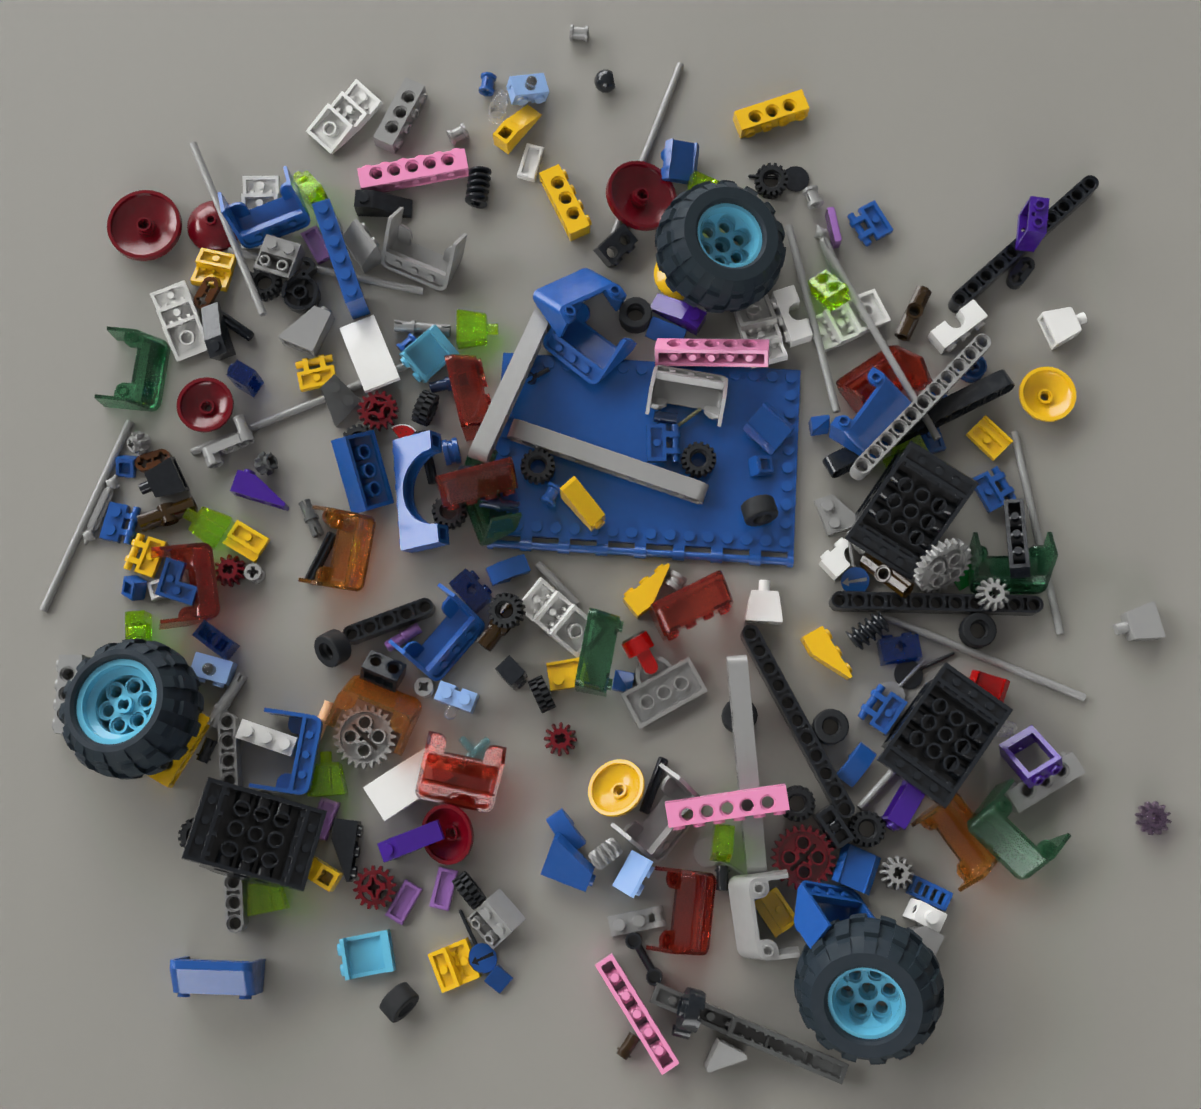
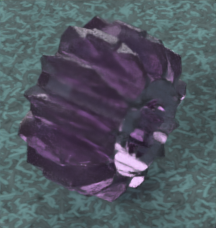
M1148 801L1144 803V806H1139L1138 809L1141 813H1135V816L1140 818V820L1136 821L1137 825L1142 824L1140 830L1142 832L1147 831L1148 835H1154V833L1161 835L1162 830L1167 831L1166 823H1171L1172 821L1167 819V816L1171 813L1164 812L1166 806H1159L1157 801H1153L1152 804Z

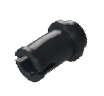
M206 737L199 754H196V760L206 764L208 761H211L210 757L218 742Z
M716 865V869H714V872H716V890L728 891L729 866Z

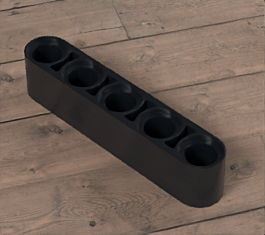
M421 598L348 625L343 629L342 633L348 638L351 631H356L357 636L352 640L348 638L351 645H357L430 618L435 613V606L430 599ZM430 604L429 611L422 612V605ZM405 611H412V616L409 619L403 618ZM393 617L392 625L386 626L384 623L386 618ZM375 624V630L368 633L366 631L367 626Z

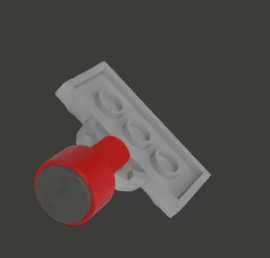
M642 630L622 641L623 644L621 645L628 658L631 659L636 656L640 662L635 670L637 685L620 694L639 729L708 691L690 657L671 665L663 657L653 656L650 648L654 646V643L647 631Z

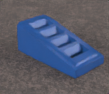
M914 875L911 879L913 882L909 884L906 893L945 912L953 893ZM918 882L922 883L918 893H915L914 890ZM928 886V891L925 897H923V891L925 887ZM933 890H936L933 901L929 900ZM941 894H944L941 904H938Z

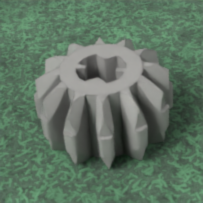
M989 578L987 582L983 580L980 582L981 586L976 587L979 593L975 595V598L981 599L978 605L985 604L984 610L991 608L992 611H996L997 607L1002 609L1004 603L1009 601L1006 596L1010 592L1004 591L1007 584L1000 585V579L994 582L992 578ZM992 591V594L995 593V597L992 598L993 595L990 596L989 592Z
M609 838L591 851L588 857L593 866L598 870H602L619 857L623 850L618 841L614 838Z
M895 856L893 861L891 857H888L889 865L882 862L881 865L886 869L880 870L879 873L885 874L881 881H888L887 888H891L894 884V890L898 891L900 886L903 889L907 888L905 882L912 884L913 881L908 876H914L915 873L908 871L913 865H906V858L900 861V857ZM895 868L901 871L898 874L899 878L897 876H893V873H895Z

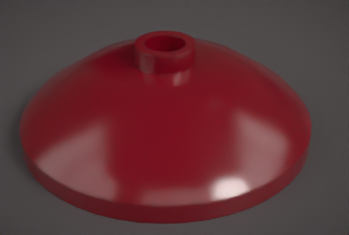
M213 201L204 202L196 207L187 223V231L191 241L200 249L202 247L224 251L231 247Z
M209 377L198 378L188 383L181 390L177 399V413L180 420L191 430L203 433L212 432L224 426L230 419L234 408V399L231 391L223 382ZM207 407H212L210 411H206Z
M441 804L435 806L424 817L422 826L439 820L445 839L424 848L429 856L438 863L445 865L459 863L468 856L473 846L474 831L472 823L467 814L455 805Z

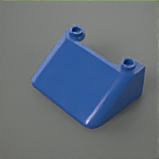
M583 268L535 290L533 300L556 335L561 338L568 325L576 318V310L573 306L603 293L613 309L618 311L627 295L618 284L589 268Z
M581 302L573 306L576 310V318L568 325L563 337L559 338L551 327L543 340V345L548 352L588 383L598 384L633 351L637 343L630 338H623L617 346L586 323L590 318V308Z
M874 367L869 371L867 379L869 384L876 387V389L852 420L846 415L836 417L830 424L829 438L859 456L912 403L883 372ZM882 441L884 445L888 446L887 442ZM870 454V456H871L872 458H875V459H876V456H875V455Z

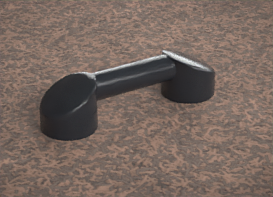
M637 932L629 933L625 939L627 947L636 950L648 971L646 974L647 982L652 986H656L657 982L661 983L663 979L662 971L654 967L642 946V936Z

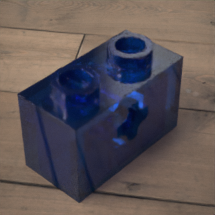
M238 359L228 367L226 375L232 383L240 390L255 397L264 384L256 370Z
M465 568L449 582V585L467 606L477 614L491 602L492 596L490 594L493 592L486 584L482 586L478 582L480 578L473 570L469 572ZM468 588H475L476 592L473 594Z
M203 620L192 634V636L225 660H229L240 647L239 644L206 620Z
M912 632L902 633L898 637L884 635L876 643L880 666L916 662L923 657L918 634L912 635Z

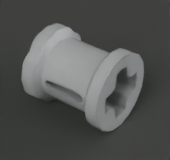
M571 24L570 41L576 39L588 42L589 26L577 27Z
M463 123L451 131H446L453 146L464 138H470Z
M811 185L802 191L808 201V209H816L823 205L824 201L820 199L817 185Z
M249 564L244 570L245 577L254 584H260L265 579V571L257 564Z

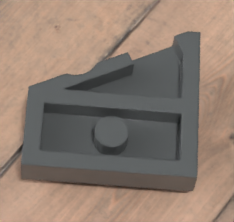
M335 374L321 387L335 426L361 402Z

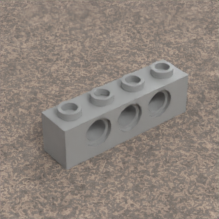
M405 77L373 136L377 147L393 154L402 147L403 138L410 132L413 120L418 117L421 105L425 104L428 95L425 85Z
M59 655V660L56 662L58 676L55 680V690L57 692L56 699L53 702L55 718L52 721V729L55 734L63 735L62 732H64V724L60 721L59 711L61 703H64L66 698L63 691L69 680L68 674L73 671L74 676L78 672L76 667L87 657L85 655Z
M1060 752L1059 755L1062 757L1063 764L1061 776L1057 774L1051 775L1045 779L1046 783L1044 786L1031 787L1028 796L1022 793V787L1027 786L1022 780L1018 783L1013 781L1004 786L1006 790L1001 792L1013 813L1022 812L1086 773L1073 752Z

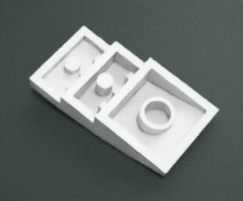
M355 79L345 93L341 91L331 105L327 103L306 132L330 154H333L372 118L383 105V102L360 81Z
M242 176L243 193H241V202L246 204L249 210L281 197L280 176ZM241 244L242 249H261L262 246L260 245L255 248H245Z
M183 280L150 293L156 313L163 326L162 329L176 361L179 362L207 351L204 341L203 323L197 307L194 305L193 297L186 281Z
M875 288L858 294L877 328L891 321ZM851 298L845 299L841 304L825 309L823 313L816 315L825 352L870 332Z
M768 294L748 308L734 312L741 339H769V364L788 360V354L782 342V334L777 324V317Z
M374 315L339 328L365 393L401 380Z
M541 577L522 598V604L526 607L523 609L526 612L525 616L576 658H579L602 629L581 609L571 603Z
M431 744L363 788L383 820L387 821L439 788L454 776L434 745Z

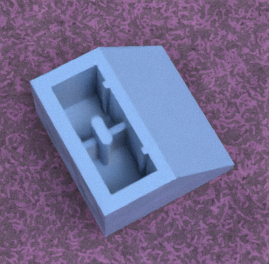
M631 850L612 886L632 898L635 895L640 896L645 887L642 884L644 878H650L655 868L652 866L653 861Z

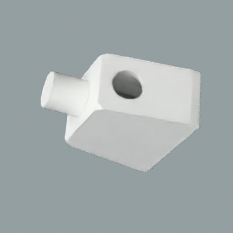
M1072 307L1045 311L1037 318L1051 350L1076 337L1082 331L1081 325L1087 323L1085 313L1082 312L1075 315Z
M759 580L758 590H751L749 594L744 623L781 625L783 617L779 591H770V580Z
M910 898L902 915L912 922L927 926L940 933L947 918L946 913L913 898Z

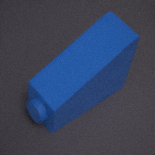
M557 832L553 838L540 875L586 892L588 886L592 887L596 877L593 874L595 867L561 833Z

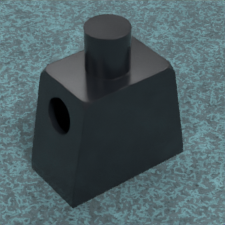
M175 456L167 458L145 472L147 481L139 484V489L143 495L153 492L155 498L189 490Z

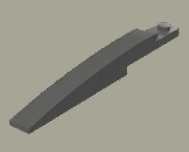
M657 982L649 1002L676 1013L679 1000L684 993ZM705 1002L704 1010H701L698 1020H701L702 1025L839 1084L843 1083L849 1064Z

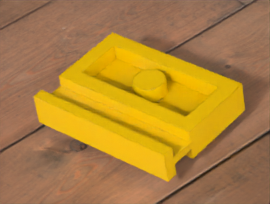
M986 415L965 435L992 461L1013 442Z
M236 520L227 534V538L222 543L256 563L258 557L261 556L269 544L270 539L241 521Z
M585 657L546 663L551 692L589 685Z
M777 887L771 889L764 898L755 901L757 912L775 938L795 925V913Z

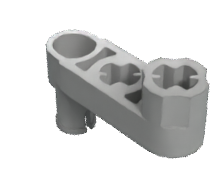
M244 414L233 417L238 431L237 434L202 449L209 469L222 466L224 464L222 456L246 447L255 441L252 430L248 428Z

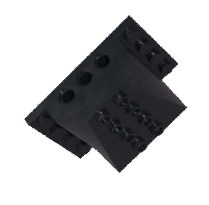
M910 441L903 453L899 450L897 451L857 510L856 522L845 536V539L911 580L913 575L916 574L914 569L918 568L916 563L922 561L920 557L926 556L925 551H931L932 545L936 546L979 483L918 444Z
M945 662L936 676L923 685L881 746L884 750L877 761L943 809H946L1013 709Z
M208 777L181 859L198 863L200 867L214 873L246 882L276 888L283 886L303 892L327 811Z

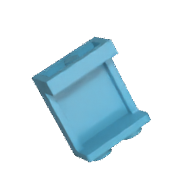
M432 325L399 355L402 357L400 359L402 364L406 368L410 367L414 373L412 375L419 383L421 381L427 383L428 379L451 359H455L460 353L436 325Z
M390 929L339 939L337 951L338 955L342 956L343 964H340V971L342 977L345 976V981L397 970Z

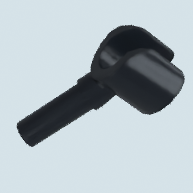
M547 367L534 374L529 372L528 377L533 376V378L527 383L529 385L535 384L537 378L550 372L549 368Z

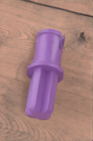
M416 622L403 631L399 630V633L390 639L398 646H401L404 643L407 644L409 640L423 632ZM388 639L384 644L388 651H393L395 648L388 643L390 640Z

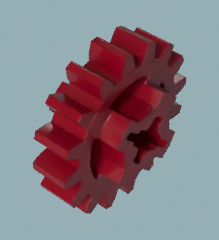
M376 390L374 395L368 392L369 397L363 396L364 402L358 403L359 407L362 408L357 410L358 414L361 415L359 419L364 421L363 425H370L371 430H374L375 427H377L378 431H381V427L387 430L388 424L394 425L392 419H398L397 414H395L399 412L398 407H395L397 402L393 400L391 394L387 396L386 391L379 394L378 390Z
M372 865L371 871L368 868H364L365 874L358 873L357 875L360 880L353 882L358 885L357 888L353 889L354 892H358L355 899L361 898L360 905L363 906L367 903V909H371L374 905L375 910H378L380 904L386 907V901H393L391 894H397L393 887L398 886V884L392 883L395 875L389 876L390 870L387 869L384 872L383 866H379L378 870H376L375 865ZM378 874L382 875L387 882L384 883L380 880ZM369 876V881L366 885H363L364 880ZM374 882L376 885L380 886V889H377L376 893L375 890H371V886L374 885ZM388 889L385 897L381 899V894L384 890ZM364 892L371 896V900L365 897Z

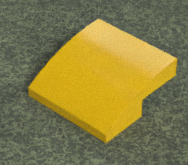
M201 247L195 260L196 268L190 279L191 284L200 286L205 278L216 277L221 281L222 287L220 291L227 292L237 259L235 254ZM214 281L208 283L210 289L216 287L214 286Z
M468 937L428 954L442 993L483 976L482 973L473 970L469 964L468 956L472 946Z

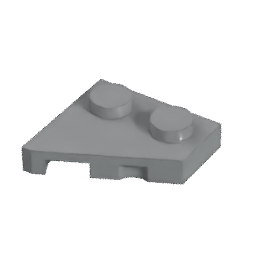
M833 494L814 501L827 536L851 529L856 522V514Z

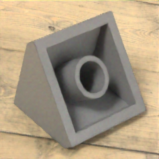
M716 1036L704 1065L707 1072L710 1073L747 1060V1056L742 1049Z

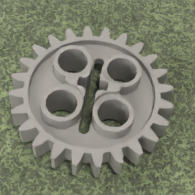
M946 538L944 543L939 541L938 546L932 545V550H926V556H921L922 561L916 563L918 568L914 569L916 573L913 575L915 578L914 582L926 593H935V591L940 593L942 588L946 591L949 585L953 587L955 581H960V576H965L964 570L969 569L967 565L972 562L970 560L972 557L971 549L959 538L957 540L952 538L950 541Z
M364 705L363 710H361L360 706H356V712L349 709L350 715L342 714L345 720L337 721L341 725L340 728H334V730L338 731V735H334L333 738L338 739V742L333 745L340 747L336 753H343L341 757L343 761L349 758L348 765L355 762V768H358L360 764H362L363 769L367 768V764L374 768V762L382 765L381 759L388 760L386 754H393L390 747L396 746L392 742V739L398 738V736L392 735V732L397 730V728L391 727L394 721H387L390 715L385 714L382 716L383 710L379 709L376 712L375 706H372L371 710H369L368 705ZM365 718L370 719V725L367 728L361 726V722ZM354 724L362 732L368 734L367 737L378 747L377 750L369 742L362 740L363 736L353 727ZM350 732H355L356 739L353 742H348L347 735ZM378 732H383L384 734L381 742L375 741V735ZM363 746H368L370 750L366 756H362L360 753Z

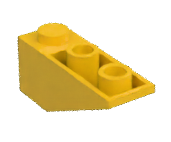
M527 104L504 120L493 133L494 145L509 154L542 114Z
M669 563L665 566L663 564L659 565L651 577L645 576L639 581L640 585L634 589L632 587L624 593L623 602L637 619L653 607L669 571Z
M821 626L800 639L811 658L846 680L853 677L850 665L847 662L844 663L841 658L843 654L837 645L834 646L831 641L833 637L828 629H824Z
M314 856L308 879L328 892H333L344 874Z

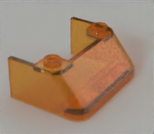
M313 505L312 509L328 512L326 518L327 525L332 529H337L330 567L322 566L317 570L315 580L299 578L298 581L318 586L360 591L365 585L376 527L375 519L364 514Z
M360 675L351 677L338 693L324 724L334 728L342 710L352 709L358 699L393 713L390 720L391 728L401 734L393 753L402 756L422 711L421 702L417 698L401 691L392 692L360 679Z
M956 793L946 809L935 803L911 823L912 827L921 823L925 829L930 831L936 829L958 858L957 874L964 880L958 888L960 892L984 879L1002 857L999 847L958 793Z

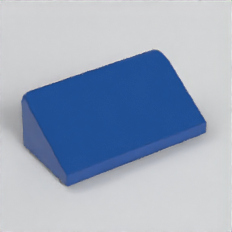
M653 316L645 337L657 341V338L685 339L687 330Z

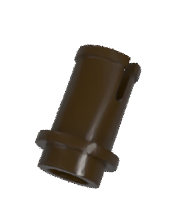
M629 1032L621 1047H617V1054L625 1060L628 1057L631 1058L630 1054L640 1039Z

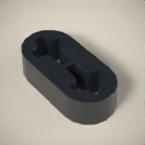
M1023 257L1010 272L1006 279V284L1010 289H1019L1035 268V262L1032 258ZM1025 264H1028V268H1026V270L1023 272L1021 270L1022 267ZM1017 275L1020 276V278L1018 279V281H1017L1016 283H1014V282H1013V279H1014Z

